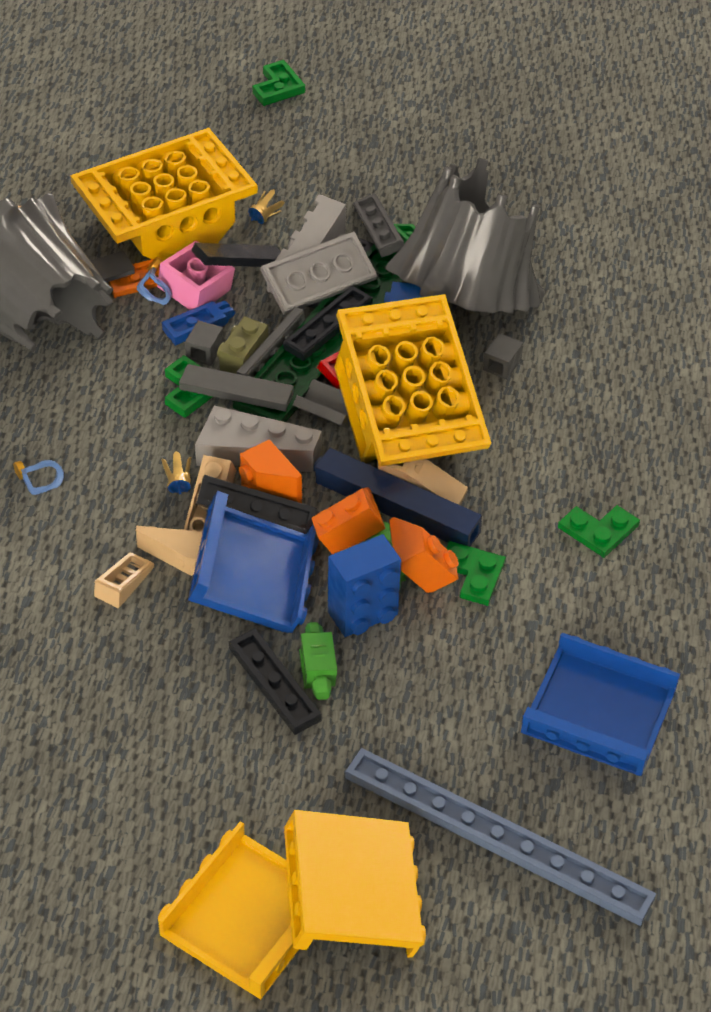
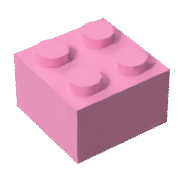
M194 241L161 262L158 276L170 288L171 297L189 310L211 301L216 302L230 291L235 271L233 266L204 265L191 251L194 243H199L197 241Z

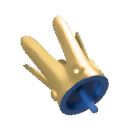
M274 189L270 190L265 197L264 191L257 204L249 208L248 213L251 221L255 220L263 224L267 221L268 217L282 211L275 212L284 205V201H279L266 208L269 204L268 202L275 194Z
M176 451L173 454V473H171L166 460H161L168 478V490L171 493L181 494V492H188L191 488L189 474L191 457L187 459L185 472H183L181 456Z

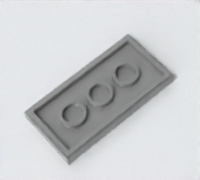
M355 231L265 264L260 269L283 315L291 313L295 307L304 308L343 293L351 286L358 287L374 281L378 277Z

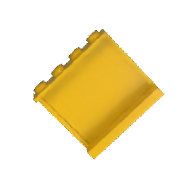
M294 810L284 826L293 949L307 950L313 940L404 947L407 951V958H412L419 948L424 945L426 930L421 925L422 899L417 893L418 868L413 862L414 838L410 836L409 822Z
M241 821L232 831L228 830L223 835L219 847L213 855L208 854L203 859L198 873L193 879L189 878L183 883L179 896L172 904H166L158 916L160 936L260 1000L299 951V949H293L287 861L246 836L244 823Z

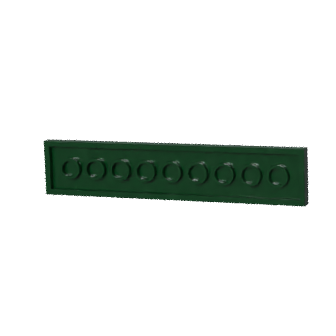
M373 244L366 254L378 277L374 281L356 287L373 297L372 305L384 303L385 293L391 292L392 282L408 283L403 281L398 275L386 270L387 263L397 252L381 258ZM343 293L324 299L297 330ZM341 331L305 361L284 350L282 345L254 376L255 378L294 385V393L286 412L232 401L233 408L240 412L287 422L298 409L293 406L296 396L305 398L311 381L315 379L321 382L325 378L317 366L321 360L340 351L343 342Z

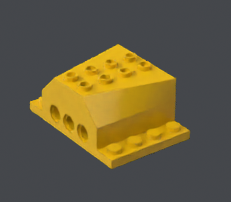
M210 128L70 175L71 184L117 244L131 239L143 256L150 259L160 257L163 261L194 241L199 243H219L235 223V201L258 193V185Z
M445 294L346 308L337 311L336 317L343 342L334 368L362 462L369 463L377 459L379 467L488 449L490 447L491 440Z

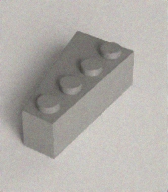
M319 194L315 199L316 208L313 212L307 211L303 217L305 223L301 231H294L290 237L288 250L283 248L276 260L345 235L346 204ZM267 284V292L272 293Z
M214 405L195 443L196 466H201L203 455L231 460L234 466H240V453L270 439L298 471L313 472L315 462L322 453V431Z

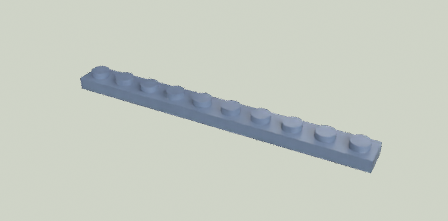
M363 748L360 749L345 771V778L639 926L642 925L655 901V892Z

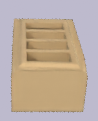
M129 552L95 580L94 596L116 608L121 607L154 568V563ZM131 564L139 569L135 571L127 566ZM124 572V573H126V574H128V575H130V576L127 577V576H125V575H123V574H121V573Z

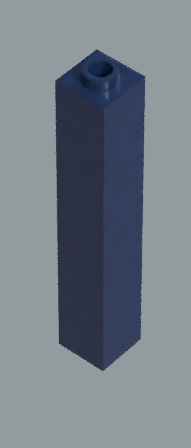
M329 448L324 456H320L315 462L314 472L317 484L346 497L362 488L369 487L379 512L392 518L396 517L418 525L430 535H434L447 543L451 541L471 547L481 533V514L335 449Z

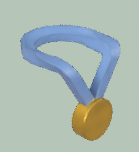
M156 257L148 266L147 270L149 271L138 283L137 291L148 301L165 305L171 299L172 293L170 288L155 276L156 269L163 261L160 257ZM149 277L165 291L166 297H155L144 287V283Z
M44 460L27 468L24 467L22 461H17L13 464L18 478L24 480L29 492L33 495L59 487L64 479L62 467L52 460ZM48 466L55 468L56 478L51 484L37 488L32 486L27 476L28 472Z

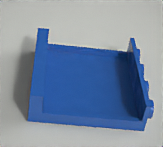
M217 491L207 509L188 601L281 632L293 633L298 624L302 625L307 615V608L304 607V602L308 599L311 591V584L308 583V578L311 577L315 566V561L311 559L319 542V539L315 537L316 530L314 525L311 526L307 534L243 513L226 507L228 494Z
M561 633L558 649L531 708L527 707L523 715L521 733L642 776L676 692L680 674L666 667H659L642 661L637 657L628 656L608 647L585 641L580 637Z

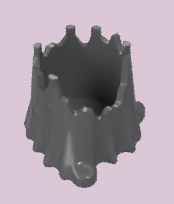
M478 158L476 167L463 178L459 177L457 165L450 164L449 167L444 166L442 176L413 233L398 253L387 263L386 270L398 275L405 282L419 286L421 288L419 294L422 297L445 294L447 302L470 311L488 313L503 311L512 313L513 309L528 312L530 307L538 308L539 304L542 303L545 290L537 283L531 264V255L540 206L534 203L531 206L528 218L522 215L508 216L505 208L508 196L499 193L495 203L490 206L485 200L489 171L486 170L488 164L486 159Z
M47 193L39 199L30 198L20 208L9 198L1 200L0 334L16 343L24 345L31 352L36 350V344L28 337L23 328L32 330L36 328V324L41 320H48L55 325L68 323L88 336L94 335L98 340L103 338L106 332L98 325L96 308L98 305L109 306L113 304V300L109 296L113 288L106 283L70 234L60 215L54 196L51 193Z

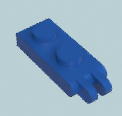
M211 301L163 321L162 330L176 346L186 341L198 320L217 326H224L235 315V311L227 301H221L217 304Z

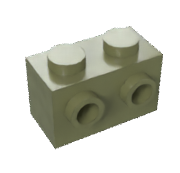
M244 316L240 323L232 328L228 339L222 342L218 348L217 357L219 358L220 371L237 374L238 369L269 337L268 324Z

